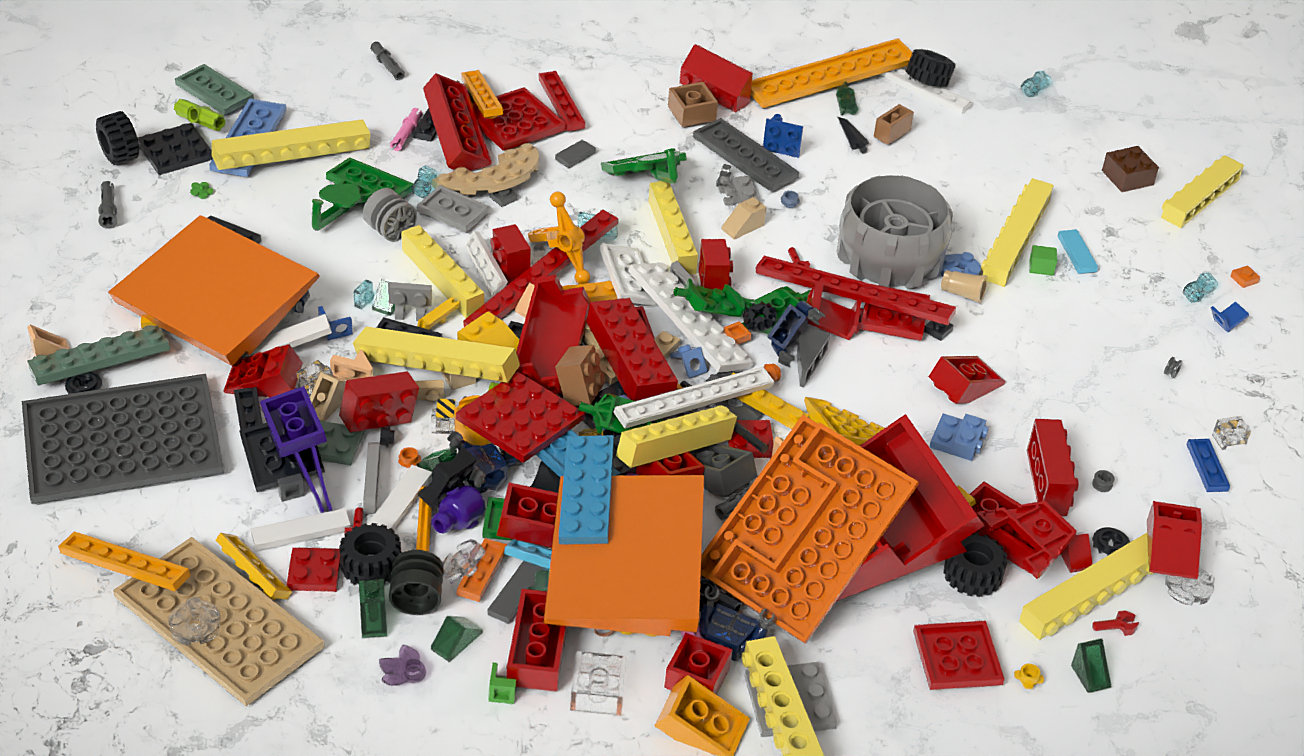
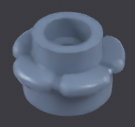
M785 191L783 196H781V203L787 208H793L800 202L795 191Z

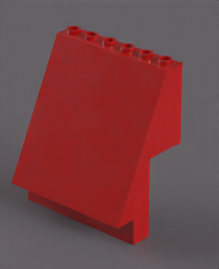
M906 414L862 443L860 447L917 480L919 484L837 601L967 552L961 541L984 526Z

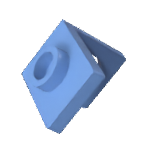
M690 344L678 347V351L670 353L671 358H682L688 378L707 372L701 347H691ZM693 358L698 359L700 362V367L696 371L690 368V361Z

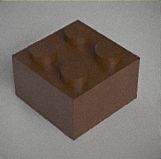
M1133 146L1106 152L1102 172L1121 192L1153 186L1159 166L1139 146Z

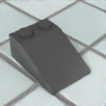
M719 444L689 451L692 456L705 466L703 471L704 488L710 493L727 497L740 487L747 486L750 481L758 477L753 453L750 451Z

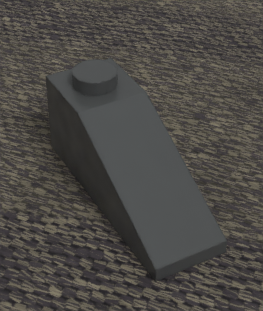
M806 326L802 333L799 332L795 344L798 345L796 355L799 385L803 388L827 352L830 340L829 333L810 326Z

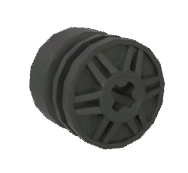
M409 550L396 556L392 565V580L389 589V602L395 609L408 615H425L438 608L441 603L444 564L441 559L425 550Z

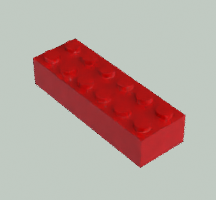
M621 298L590 302L586 323L627 397L632 401H639L675 391L678 379L631 299Z

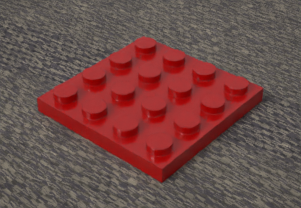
M525 87L496 96L503 108V115H498L496 118H484L477 104L472 103L481 131L503 151L565 131L567 124Z
M517 371L508 383H499L457 411L456 420L524 463L585 420V412L578 411L579 408Z

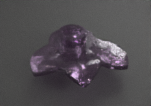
M402 645L399 650V657L379 659L380 668L385 673L382 677V682L387 685L399 686L406 682L418 683L426 676V667L420 661L419 652L410 646Z

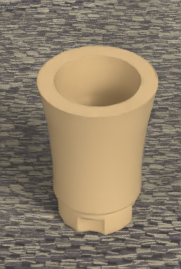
M946 270L941 281V289L981 303L986 292L988 277Z

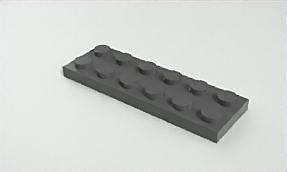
M722 118L693 131V137L747 176H750V178L770 192L799 178L798 170Z

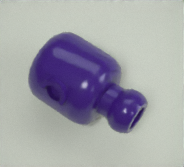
M456 486L455 489L446 493L448 496L442 499L439 511L432 518V526L438 533H448L451 529H470L479 523L477 519L485 511L484 498L472 486Z

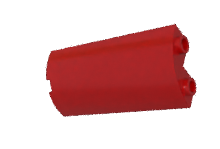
M557 275L536 278L516 354L520 366L516 372L519 371L556 395L562 394L555 366L569 347L581 345L591 302L584 287L564 290Z

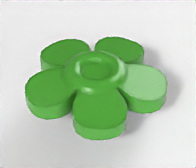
M194 182L191 184L192 189L190 193L193 196L199 195V198L206 199L207 195H212L214 190L209 187L207 182H202L201 184Z

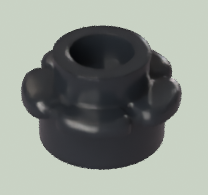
M390 425L388 427H381L380 445H386V448L389 447V443L394 444L395 430H390Z

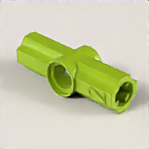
M179 99L174 103L173 110H175L176 115L188 119L191 123H198L215 131H221L225 127L226 120L224 115L212 111L207 106H200L185 99Z

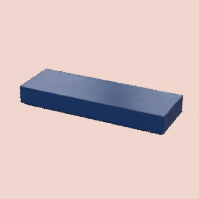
M1188 439L1186 445L1206 492H1228L1230 484L1210 439Z

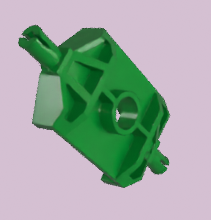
M690 278L684 289L676 287L673 292L675 296L685 297L690 302L694 311L741 317L745 310V304L754 300L742 297L728 284H725L723 290L717 288L707 289L702 286L696 287Z
M788 286L780 287L745 304L744 313L746 312V307L750 308L753 303L760 304L761 301L765 304L770 303L776 310L777 318L770 328L761 331L769 334L789 304L796 307L798 302H806L810 290L800 294ZM763 313L755 314L756 318L759 316L764 317Z
M609 393L605 394L598 403L595 402L594 406L581 401L578 411L592 414L599 434L602 433L603 428L622 433L663 421L661 418L625 429L614 414V409L617 406L635 401Z

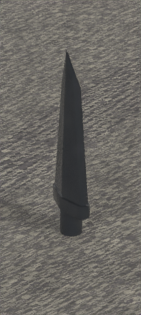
M837 117L851 149H859L861 153H865L867 151L866 145L869 144L868 139L847 119Z

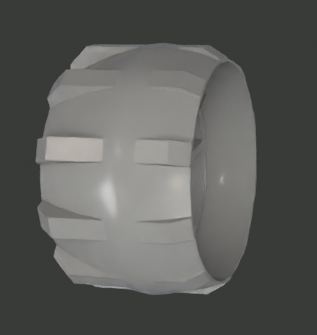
M903 175L871 177L856 185L846 195L845 207L839 222L837 256L844 264H850L849 273L859 280L866 278L885 287L905 286L907 289L919 287L922 285L923 277L932 279L937 277L942 271L946 250L951 240L952 209L948 201L945 200L935 187L920 180Z

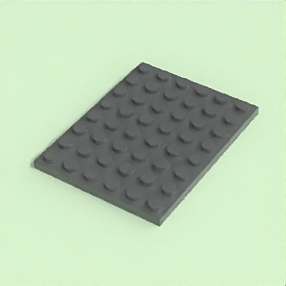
M206 374L22 401L31 504L224 473Z

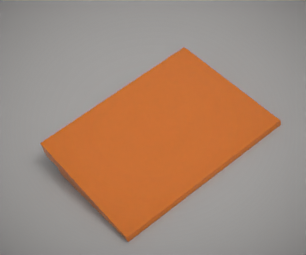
M199 215L109 290L108 293L115 303L139 316H143L159 327L233 366L244 353L249 355L253 353L320 276L317 272Z
M802 415L701 554V577L713 581L717 588L741 601L742 604L759 615L766 608L768 614L765 616V619L767 620L775 613L777 617L775 625L806 644L914 492L919 482L819 422L818 424Z
M704 475L612 476L608 544H559L558 536L564 476H560L544 624L670 636L671 630L697 633L700 606Z

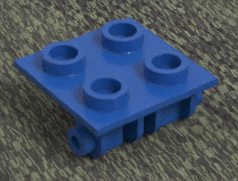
M774 114L771 119L766 118L763 147L770 152L799 158L803 126L783 122L780 114Z

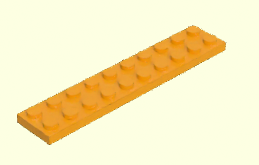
M899 38L753 79L751 96L762 108L906 67L908 66L912 51Z

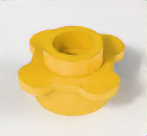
M1024 664L1021 670L1014 672V677L1019 679L1026 689H1032L1034 685L1044 682V676L1041 675L1040 669L1034 664Z

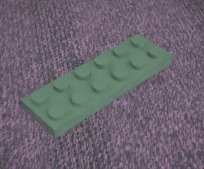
M149 325L142 328V330L123 332L120 336L104 337L97 342L82 343L71 349H59L53 354L37 355L33 359L27 360L32 376L39 386L170 350V346L158 325Z

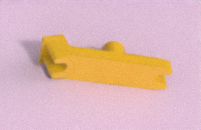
M454 297L447 299L419 319L417 327L430 330L437 323L444 324L446 317L460 306V302H455Z

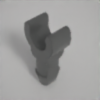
M723 164L720 176L716 182L717 187L724 185L720 181L721 176L730 177L731 165Z

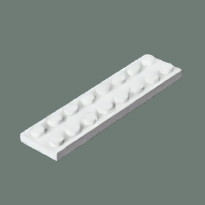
M657 262L630 265L628 272L695 347H701L704 358L718 373L751 369L754 362L733 338L723 332L724 328L709 312L694 311L690 302L685 297L673 294L676 287L684 289L685 286L677 276L670 272L666 264Z

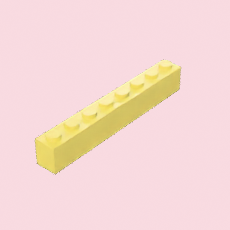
M361 119L212 140V158L218 170L369 149L371 133L364 120Z
M1032 178L1028 185H1024L1022 195L1018 196L1010 216H1007L1005 225L1001 227L999 238H995L993 249H989L987 258L982 262L981 271H983V275L988 277V282L1005 287L1050 202L1053 184Z
M367 326L353 341L356 353L358 354L362 350L368 361L507 383L520 366L515 348Z
M1147 533L1025 604L1019 622L1038 640H1041L1047 635L1052 636L1062 626L1070 625L1080 615L1088 614L1098 604L1103 605L1111 596L1121 594L1126 587L1131 584H1137L1144 576L1154 574L1149 572Z

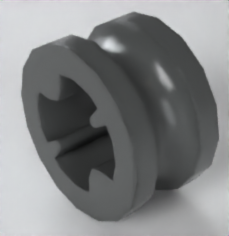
M1172 356L1164 369V374H1171V377L1175 378L1181 369L1183 361H1176L1175 357Z
M1099 470L1094 475L1092 486L1097 491L1109 492L1113 487L1114 475L1109 471Z

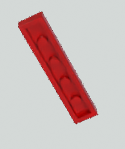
M557 71L539 73L538 80L558 116L567 124L566 130L576 131L584 129L585 121Z

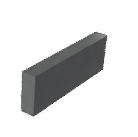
M523 561L487 609V615L510 624L517 614L521 589L534 590L545 575V569Z

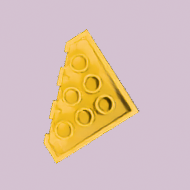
M805 397L804 399L811 420L818 424L819 422L858 446L885 428L874 422L868 424L866 421L859 419V415L846 409L840 411L838 408L831 406L832 403L826 400Z

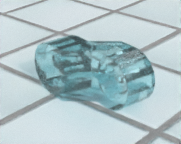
M1037 71L1032 78H1028L1022 83L1021 90L1026 96L1035 97L1039 90L1046 89L1050 85L1051 78L1046 72Z
M427 165L418 170L417 177L419 178L415 180L412 186V193L421 198H425L431 193V179L437 178V171Z
M1202 273L1196 281L1190 282L1184 287L1183 294L1191 303L1200 302L1204 294L1211 293L1217 288L1218 282L1211 273Z

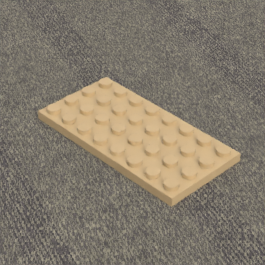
M190 537L159 558L189 568L191 576L176 591L133 577L113 590L115 598L245 706H248L324 648V641L193 537Z

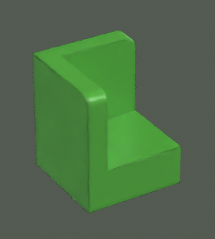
M1033 245L1029 258V273L1053 276L1057 264V248Z
M493 662L488 702L514 704L516 679H507V676L497 675L498 663Z

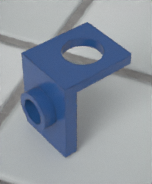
M1237 302L1231 304L1221 313L1214 306L1211 307L1214 320L1227 333L1249 317V313Z
M322 306L318 307V316L326 314ZM351 317L329 321L332 333L325 336L327 340L352 335ZM340 324L347 325L344 331H336L337 326Z

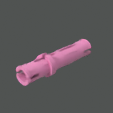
M413 108L409 116L405 117L402 122L403 125L390 142L391 148L396 144L395 151L401 150L403 144L423 116L421 110L418 115L416 114L419 110L418 108Z

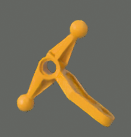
M559 191L553 192L550 196V203L557 210L558 226L539 228L527 234L531 243L548 241L549 248L559 247L560 250L566 252L576 269L575 281L578 284H586L591 278L590 273L584 269L582 246L585 239L584 233L580 227L574 225L565 209V195Z

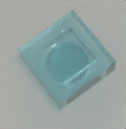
M366 279L354 290V307L362 310L368 303L372 302L374 298L373 282Z

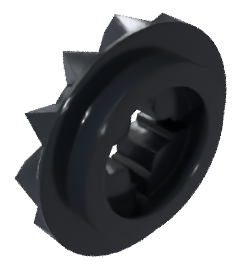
M762 301L760 304L753 303L750 308L746 307V312L743 314L745 326L753 331L767 330L775 323L777 318L775 308L770 303L765 304ZM763 313L764 317L759 316L756 318L755 314Z
M93 372L69 377L65 382V389L68 394L99 390L102 386L100 376Z
M1111 527L1098 529L1092 538L1093 547L1098 549L1099 554L1105 553L1107 556L1130 543L1125 533ZM1110 539H1112L1113 546L1108 545Z

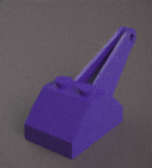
M305 386L260 401L279 456L282 458L291 454L294 455L315 498L320 513H324L321 500L298 453L307 448L310 449L328 511H333L315 449L316 445L327 442V439Z

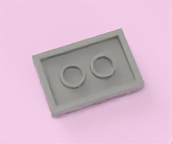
M439 185L417 204V212L467 233L489 213V206Z

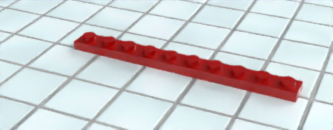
M602 209L580 228L585 237L582 252L618 224V218ZM559 247L552 249L463 321V326H467L486 312L492 313L499 319L503 318L517 306L529 283L535 285L536 278L556 275L571 263L567 253L560 250Z
M765 255L755 267L757 274L809 288H812L817 281L824 284L822 292L853 300L859 298L862 299L861 302L940 324L949 325L956 313V306Z

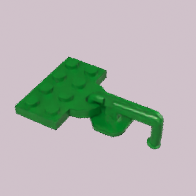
M675 148L664 150V152L601 162V167L603 171H607L615 176L625 175L626 171L636 173L650 169L651 174L656 180L674 184L678 179L677 165L681 164L680 161H686L687 159L685 152L675 151Z
M349 157L326 172V180L335 184H329L319 191V197L332 203L333 206L321 213V207L324 202L319 199H312V228L315 231L321 230L347 212L350 207L357 203H366L374 192L383 188L392 189L404 198L414 190V183Z

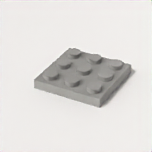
M819 662L787 665L813 730L836 729L837 720ZM745 670V680L760 736H773L772 728H768L766 724L765 710L760 708L758 704L756 687L753 688L751 686L750 672Z

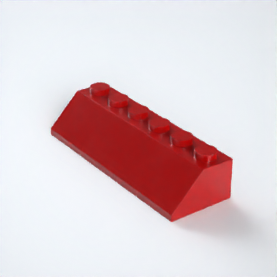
M435 73L423 87V91L447 166L452 170L465 167L470 171L490 166L492 161L466 85Z

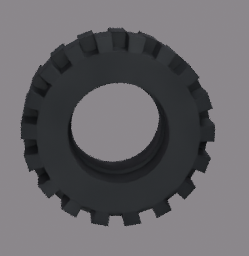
M915 49L912 52L906 73L921 83L934 87H947L956 64L948 57L937 52Z
M123 111L96 119V133L104 155L113 165L138 158V138L130 119Z
M367 523L361 524V527L355 526L352 528V531H347L344 534L345 537L341 538L339 545L341 571L344 573V577L347 580L350 579V583L354 585L358 583L359 587L364 588L365 586L375 588V585H380L381 587L385 585V582H391L393 561L396 556L401 554V541L398 534H395L392 528L387 529L386 525L378 526L377 523H372V525H367Z
M974 533L961 541L967 552L945 560L943 574H945L946 581L950 582L952 588H957L959 593L962 594L964 592L967 593V596L971 597L972 595L982 597L983 594L988 596L992 594V591L996 592L1002 584L1008 562L1007 553L1004 552L1003 546L998 545V541L995 539L991 540L986 535L980 536L978 533Z

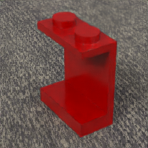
M816 281L807 296V303L824 313L825 317L822 316L818 320L819 325L811 320L808 324L850 340L853 333L857 334L861 326L859 319L863 312V309H861L862 299L858 298L853 307L849 309L822 298L824 284Z

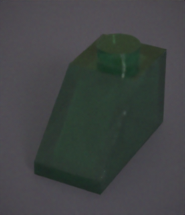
M384 579L359 581L362 638L387 637Z

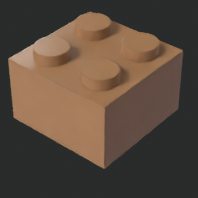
M704 82L669 88L668 108L681 127H689L716 120L718 102Z
M594 345L569 347L555 366L564 400L574 406L580 405L581 401L591 404L605 384V376L599 366L600 357L596 353Z

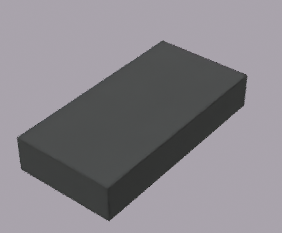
M582 139L555 154V160L570 168L595 154L596 147Z

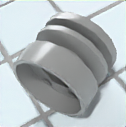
M383 188L374 192L366 201L362 212L365 222L391 242L401 240V231L414 227L418 218L417 210L414 206L389 188Z

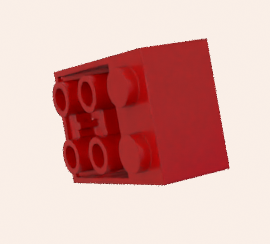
M290 344L281 347L277 346L262 353L258 352L246 358H239L231 367L223 391L227 394H234V390L256 387L259 397L269 398L291 391L296 387L303 362Z
M1153 501L1147 517L1149 572L1198 579L1202 533L1201 508Z

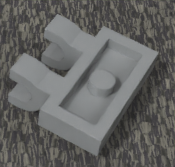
M725 176L720 177L721 183L726 184L719 186L720 194L726 193L727 196H730L723 199L725 206L741 203L752 197L760 201L750 176L731 177V180Z
M389 282V304H395V320L404 319L405 305L416 306V321L424 317L427 311L426 306H432V285Z

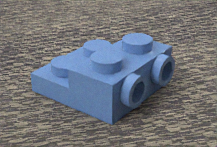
M943 413L930 441L929 448L972 461L975 453L979 454L983 445L981 438L986 439L989 427L985 426L987 420L966 413L963 419Z

